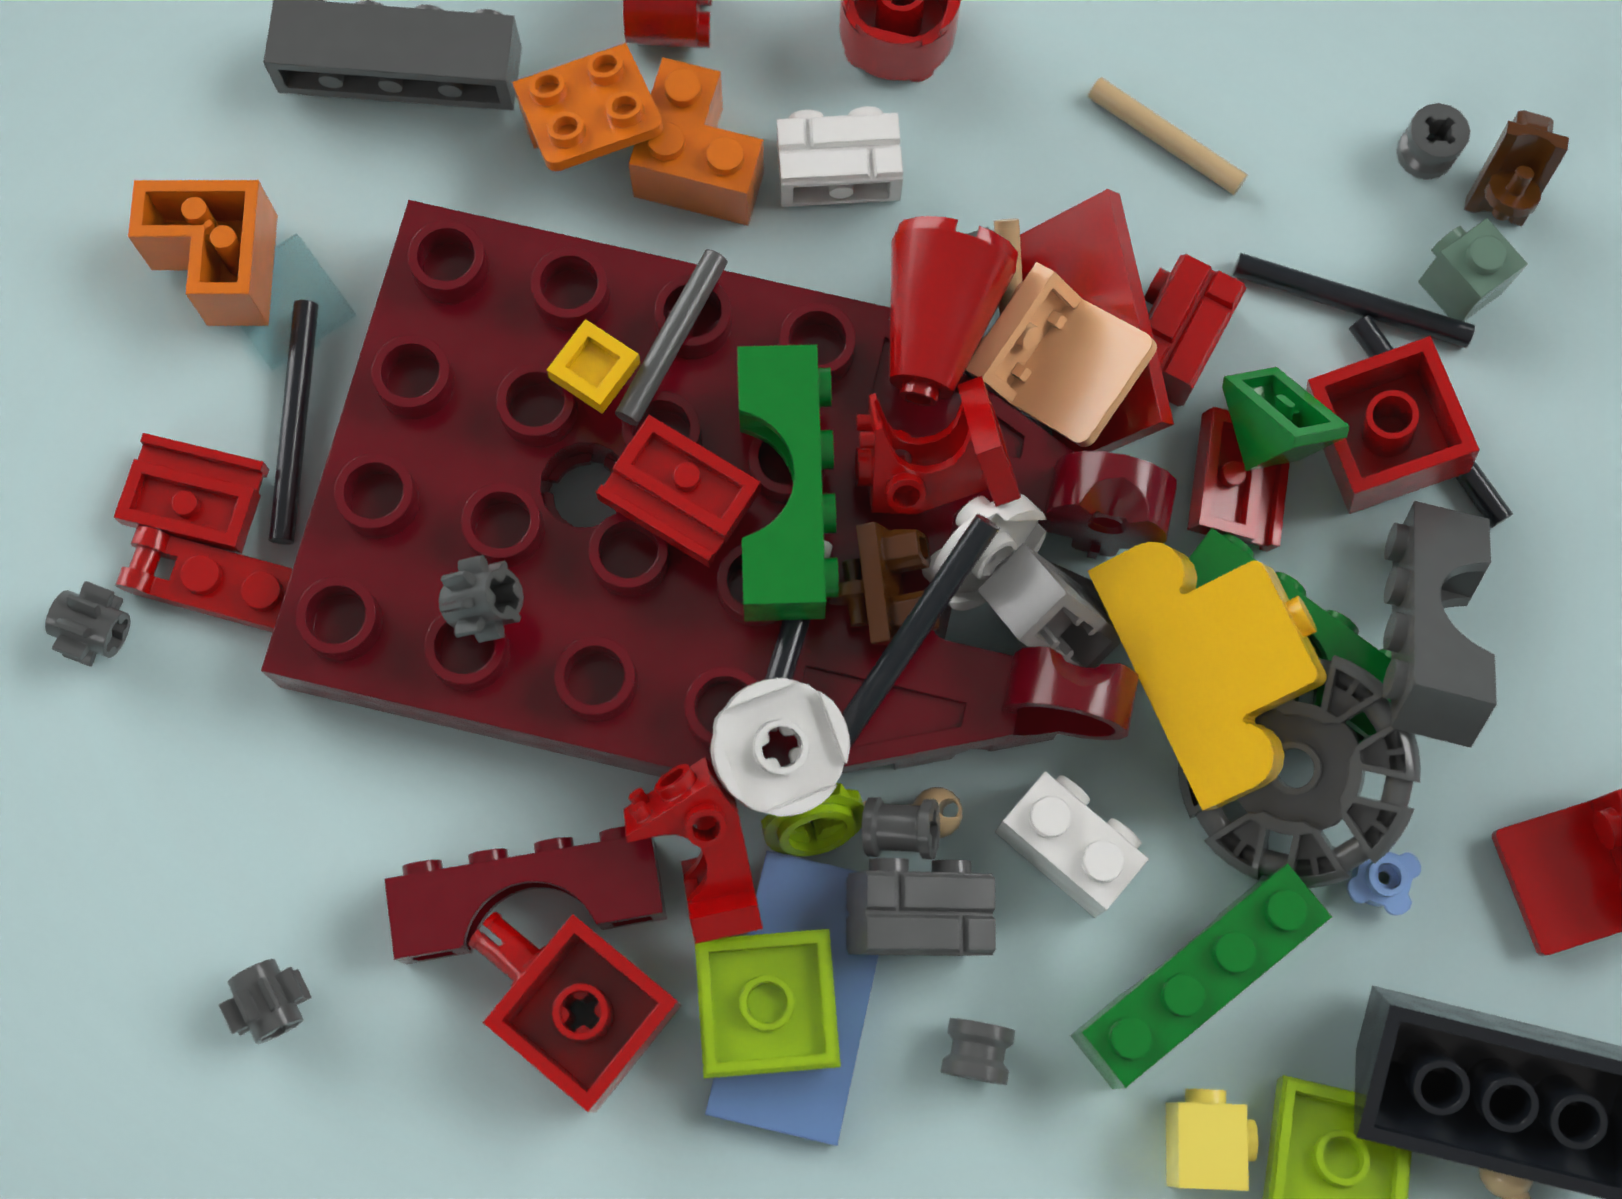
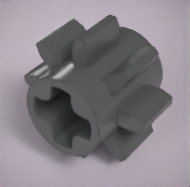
M480 555L458 561L459 572L441 577L444 586L439 595V609L445 621L455 628L454 635L456 637L475 634L479 643L504 637L503 625L520 622L521 617L518 613L523 605V589L516 575L507 569L508 563L501 561L488 565L485 556Z
M84 581L80 594L69 590L61 592L50 606L45 622L46 633L57 638L52 649L62 653L63 657L89 667L93 665L96 654L107 658L116 655L127 638L131 622L130 615L119 610L123 603V598L115 596L114 591L88 581Z
M268 959L250 966L230 978L227 983L233 998L219 1004L232 1034L238 1032L239 1035H243L250 1031L255 1043L260 1044L272 1040L302 1023L304 1019L297 1005L309 1000L311 995L299 969L293 970L292 967H288L280 971L276 960Z

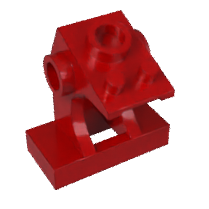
M982 376L957 384L961 404L954 420L946 429L934 435L920 438L912 437L903 430H894L884 415L876 393L869 395L868 414L856 415V430L867 432L859 433V447L855 449V481L857 487L867 486L871 512L916 515L988 489L995 507L1021 498L1002 430ZM901 449L907 452L899 457L894 450Z
M704 757L692 766L681 764L672 768L657 781L655 789L648 794L642 788L634 790L628 796L632 804L623 809L627 843L660 835H678L689 839L692 844L701 849L697 858L681 861L695 944L763 929L736 800L724 789L710 761Z

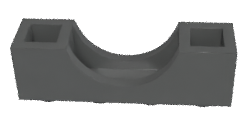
M1414 501L1404 523H1394L1392 525L1384 551L1385 559L1392 561V569L1384 590V603L1392 605V614L1388 619L1383 637V648L1391 651V661L1385 673L1382 695L1384 698L1391 699V728L1471 748L1497 705L1495 655L1465 637L1450 621L1444 608L1467 606L1491 563L1490 521L1488 518Z

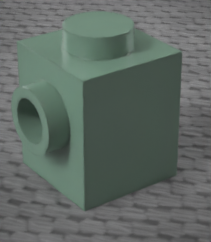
M1486 218L1467 233L1461 226H1458L1445 235L1431 249L1436 258L1419 279L1418 283L1448 317L1466 321L1500 296L1528 263L1490 220Z

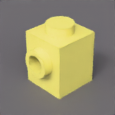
M1185 1089V1102H1166V1186L1188 1189L1249 1191L1248 1161H1256L1259 1141L1255 1120L1247 1119V1105L1226 1104V1090Z

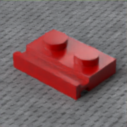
M1214 406L1202 413L1187 530L1207 535L1210 529L1213 528L1221 535H1234L1245 543L1259 546V550L1268 552L1280 547L1290 463L1246 471L1229 410Z
M648 415L612 467L613 472L607 481L597 489L596 495L600 502L710 568L715 561L716 554L722 545L726 544L760 493L761 482L651 415Z
M143 433L140 439L143 445L138 460L133 459L114 518L121 525L137 528V526L151 527L174 537L242 554L261 497L259 490L263 478H267L270 470L263 461Z

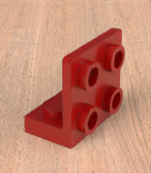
M1622 789L1581 804L1495 830L1492 833L1493 843L1538 955H1551L1622 932Z

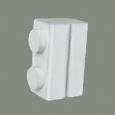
M864 106L850 111L845 116L824 117L821 112L816 110H800L792 113L788 119H777L781 207L900 201L903 165L898 113H883L877 107Z

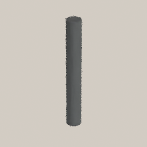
M706 249L615 411V415L622 421L634 426L639 424L728 263L726 258L720 253L710 249Z

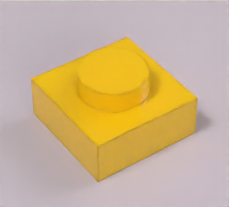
M585 319L547 368V373L550 380L603 414L641 363L637 352Z

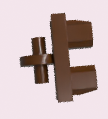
M1525 110L1518 111L1513 121L1508 120L1466 197L1464 210L1473 213L1482 211L1492 212V215L1497 220H1508L1511 224L1523 226L1528 216L1536 209L1542 197V192L1568 151L1569 137L1553 133L1554 121L1550 117Z
M877 522L856 525L860 559H848L842 562L844 582L839 583L838 598H827L830 605L848 606L851 627L869 625L872 644L888 645L925 591L904 594L901 573L930 568L929 543L926 534L918 529L889 530ZM939 619L931 631L939 628Z

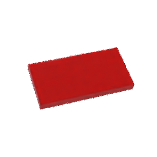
M1106 189L1020 234L1023 281L1035 263L1038 262L1055 271L1085 301L1142 330L1154 339L1120 193ZM1157 350L1092 445L1081 447L1052 430L1053 436L1074 452H1111L1174 425Z

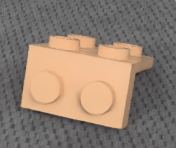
M1036 262L1024 281L1014 290L1010 302L989 333L979 342L966 371L975 378L982 376L985 386L1003 401L1081 447H1088L1096 441L1156 353L1157 344L1149 334L1082 299L1055 271Z

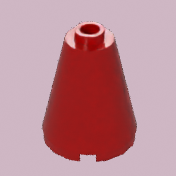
M918 216L903 220L899 223L897 232L895 231L891 241L890 383L900 390L899 396L909 403L920 406H935L938 399H947L953 395L1016 272L1018 251L1010 241L990 229L979 226L977 236L975 237L956 231L958 219L939 216Z

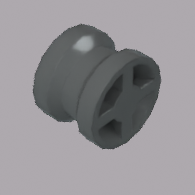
M1441 103L1429 104L1418 110L1397 144L1396 153L1398 161L1404 170L1414 177L1426 180L1439 178L1446 174L1469 142L1470 128L1467 119L1459 110L1451 105ZM1429 134L1436 135L1433 139L1427 138Z
M949 1018L947 1033L952 1039L950 1054L942 1059L940 1073L981 1082L1007 1085L1009 1071L1004 1065L1005 1050L1013 1045L1016 1030L978 1021Z

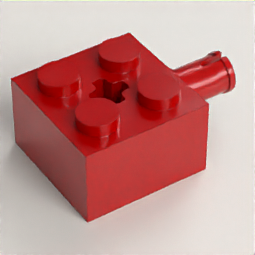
M497 911L492 913L482 924L502 940V945L498 946L487 935L477 929L469 940L468 946L473 950L476 949L513 982L509 991L482 1023L588 1113H596L682 1005L574 914L568 918L548 944L539 949L505 921L500 913ZM596 997L599 1003L596 1005L594 1012L600 1018L597 1025L593 1029L582 1025L574 1031L571 1026L575 1022L576 1016L570 1010L572 1004L577 999L588 1004Z

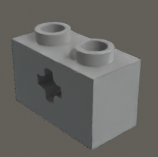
M1024 543L1011 556L1001 561L995 568L994 573L977 589L1019 641L1028 647H1050L1060 653L1066 662L1073 665L1096 668L1122 643L1109 615L1089 592Z

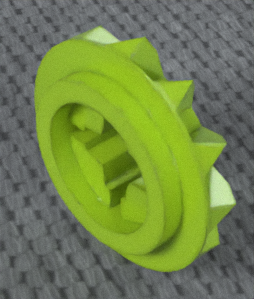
M836 783L837 786L829 798L807 812L792 816L768 814L761 820L765 843L769 848L778 853L795 856H814L840 847L862 828L864 803L859 791L845 789L842 783Z

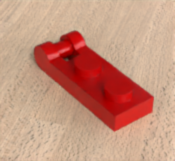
M137 526L131 541V545L136 549L129 567H122L115 584L117 588L144 598L273 632L293 568L174 537L151 527ZM161 557L176 561L169 580L154 576Z

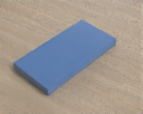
M767 850L756 894L763 929L747 933V935L830 929L841 1067L713 1078L705 1115L835 1146L838 1145L879 956L850 955L846 950V919L848 917V910L846 909V883L849 873L859 871Z

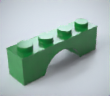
M817 345L737 347L740 432L760 439L772 447L784 460L793 481L790 498L777 518L763 529L742 538L745 621L825 619L826 598H838L839 596L838 559L824 558V534L836 533L835 493H822L821 471L834 470L833 430H820L819 413L820 407L832 406L831 368H818Z
M1213 528L1210 529L1189 557L1195 566L1197 574L1196 589L1255 560L1254 552L1244 541L1231 534L1221 535ZM1275 572L1289 600L1299 596L1308 609L1317 629V632L1309 635L1308 638L1318 658L1331 661L1334 655L1339 656L1367 670L1383 683L1387 667L1391 661V651L1375 648L1358 635L1359 630L1349 618L1334 610L1325 611L1306 597V590L1297 580L1283 572ZM1325 686L1314 689V705L1321 706ZM1364 712L1346 722L1357 733L1360 743L1377 733Z
M1287 863L1271 875L1264 876L1220 912L1203 931L1138 983L1120 994L1070 1036L1112 1089L1127 1088L1331 919L1332 916Z

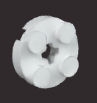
M1020 494V499L995 507L994 501L990 502L986 497L979 496L968 502L957 515L956 525L959 528L951 535L943 548L931 556L930 568L922 570L923 576L929 582L932 581L976 514L988 518L1000 530L948 604L951 608L965 611L987 602L977 589L994 573L998 564L1011 556L1023 543L1036 553L1040 550L1045 539L1046 530L1038 524V520H1046V517L1025 495Z
M775 678L753 683L737 692L714 720L711 758L715 773L724 789L751 810L776 816H792L807 812L829 798L837 786L836 782L842 775L844 764H847L850 752V739L843 715L829 697L820 691H816L808 684L800 683L799 681ZM776 727L779 728L783 736L794 734L798 743V747L789 751L791 763L780 767L776 758L765 759L762 752V746L769 743L768 732Z

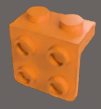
M627 43L512 82L534 149L539 147L547 168L552 171H561L658 137L664 129L662 117Z

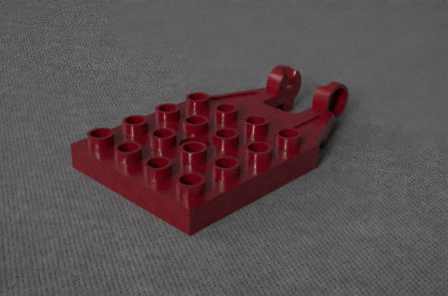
M408 200L261 672L280 688L657 777H662L666 772L681 764L692 766L704 757L713 765L711 740L714 732V720L737 692L753 683L765 680L783 621H745L742 538L763 529L776 519L786 506L793 489L791 474L781 456L760 439L740 432L737 347L817 345L818 368H831L832 406L820 407L819 413L820 430H833L834 470L821 471L822 493H835L836 533L824 534V540L833 545L829 558L838 559L839 583L844 582L842 562L848 559H860L856 525L877 522L889 530L918 529L926 534L928 538L931 557L936 551L943 548L947 540L959 528L956 525L957 515L968 502L979 496L986 497L990 502L993 501L988 489L916 515L871 512L867 486H856L855 449L859 447V433L867 432L856 430V415L868 414L869 395L876 393L884 415L894 430H903L912 437L920 438L934 435L946 429L954 420L961 404L958 386L950 398L938 399L935 406L915 405L903 400L899 396L900 390L890 383V307L723 270L637 426L630 425L615 415V411L697 264ZM585 319L637 352L641 363L603 414L550 380L547 373V368ZM964 373L958 384L969 381L972 378ZM987 389L1002 430L1019 492L1025 495L1044 513L1046 520H1038V524L1046 532L1073 538L1071 546L1077 550L1087 552V558L1096 559L1098 555L1112 557L1117 554L1119 549H1130L1146 542L1165 543L1167 541L1177 491V480L1167 470L1149 461L1124 454L1105 451L1074 452ZM648 415H651L761 482V491L726 544L724 543L716 554L715 561L711 567L708 568L618 512L604 519L599 525L593 527H573L572 524L560 516L556 509L554 494L549 493L553 483L558 484L569 471L576 467L591 465L592 462L602 463L604 468L612 473V467ZM901 449L894 450L899 457L907 452ZM484 555L488 565L501 561L508 563L507 569L513 572L521 583L523 605L518 613L521 617L520 622L503 625V638L479 643L475 634L463 637H456L454 635L455 628L445 621L440 612L439 595L444 586L441 577L459 572L458 561ZM923 569L901 573L904 594L926 590L930 582L923 576ZM826 598L825 619L810 620L792 680L808 684L816 691L822 692L836 704L842 714L888 645L872 644L869 625L851 627L848 606L830 605ZM948 605L939 618V628L929 632L851 747L847 764H844L842 774L893 764L894 770L949 760L956 754L969 749H982L991 752L1053 740L1057 734L1094 740H1120L1128 737L1139 676L1131 668L1121 663L1100 664L1096 668L1076 666L1066 662L1060 653L1045 646L1022 648L1012 656L947 641L945 637L952 610ZM779 728L776 732L769 731V743L762 746L765 759L776 758L780 767L786 766L791 763L789 751L798 747L797 739L794 734L783 736Z

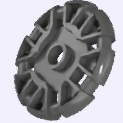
M1334 655L1331 661L1319 658L1327 675L1325 683L1321 685L1325 686L1321 706L1298 702L1299 697H1296L1255 718L1256 724L1264 725L1274 731L1282 742L1284 753L1296 748L1303 750L1310 756L1314 765V773L1306 785L1300 788L1288 786L1278 775L1267 786L1239 798V803L1247 813L1230 823L1221 807L1215 810L1202 811L1178 761V777L1183 802L1190 819L1196 817L1207 833L1208 838L1204 840L1205 843L1227 864L1258 881L1262 875L1269 876L1287 863L1308 888L1323 887L1352 878L1351 870L1369 859L1376 864L1391 850L1408 826L1414 812V808L1408 807L1413 782H1420L1421 775L1419 748L1415 734L1391 728V703L1382 695L1383 683L1367 670L1339 656ZM1364 712L1377 733L1360 743L1357 733L1346 722ZM1365 771L1386 775L1381 800L1360 796L1364 785ZM1343 819L1354 837L1335 848L1322 830L1337 825ZM1270 830L1281 834L1293 835L1289 854L1268 849Z

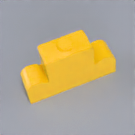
M1146 542L1136 545L1088 570L1087 572L1135 672L1139 676V680L1202 811L1218 809L1267 786L1275 780L1284 764L1285 753L1282 742L1274 731L1264 725L1256 724L1255 718L1320 687L1327 679L1326 672L1308 638L1309 635L1317 632V629L1302 599L1296 596L1289 600L1275 571L1255 560L1196 589L1197 574L1195 566L1190 559L1176 549L1157 542Z

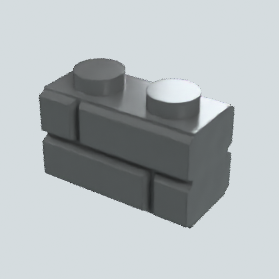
M872 858L869 859V871L849 873L846 883V909L848 910V917L846 919V950L848 954L993 955L995 952L996 921L993 917V911L995 910V878L992 874L972 873L970 860H933L932 872H909V859Z

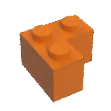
M662 57L651 96L662 117L664 129L658 137L635 144L628 163L633 196L748 226L764 175L763 139L717 128L723 109L721 71Z
M134 180L128 237L150 269L188 270L186 295L207 326H269L278 215L260 181Z

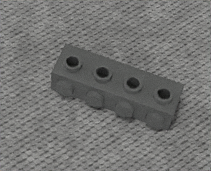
M273 0L263 63L278 93L514 111L516 94L512 82L518 80L522 46L514 15H503L491 9L460 12L443 10L433 5H418L414 8L384 6L371 0H361L355 4L327 2L324 0Z

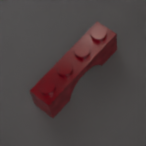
M625 826L599 832L600 842L574 846L572 837H558L534 843L535 853L509 857L508 849L496 848L469 854V864L443 868L442 860H424L405 864L402 866V876L384 879L394 960L404 964H412L472 953L473 949L468 946L469 940L475 931L480 929L489 913L510 896L532 889H551L572 896L586 907L595 923L602 930L667 919L655 840L651 837L627 843Z

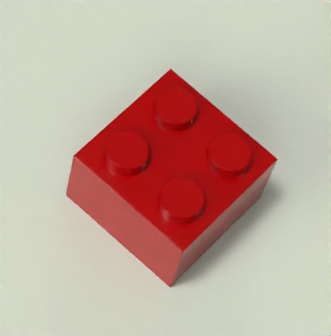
M1431 336L1319 375L1307 381L1306 391L1350 426L1346 438L1323 449L1349 514L1471 471L1480 449Z

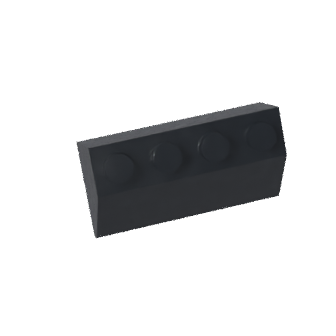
M1372 985L1356 1047L1354 1134L1357 1138L1603 1199H1622V1046Z

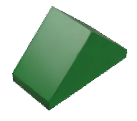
M1278 367L1224 376L1222 389L1246 471L1299 461L1348 436L1350 426Z

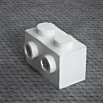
M1045 771L1002 821L995 833L1095 918L1111 906L1149 858L1138 850L1142 843L1127 826L1113 818H1110L1106 823L1086 806L1090 802V798L1076 783L1063 775H1059L1055 780Z

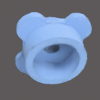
M1388 852L1376 864L1369 859L1353 869L1352 878L1347 883L1348 895L1356 903L1361 904L1365 902L1376 907L1384 906L1386 912L1390 915L1398 916L1404 914L1412 905L1408 894L1412 880L1421 873L1420 862L1415 855L1408 852L1401 855ZM1380 872H1385L1389 875V882L1387 884H1382L1379 881L1378 875Z

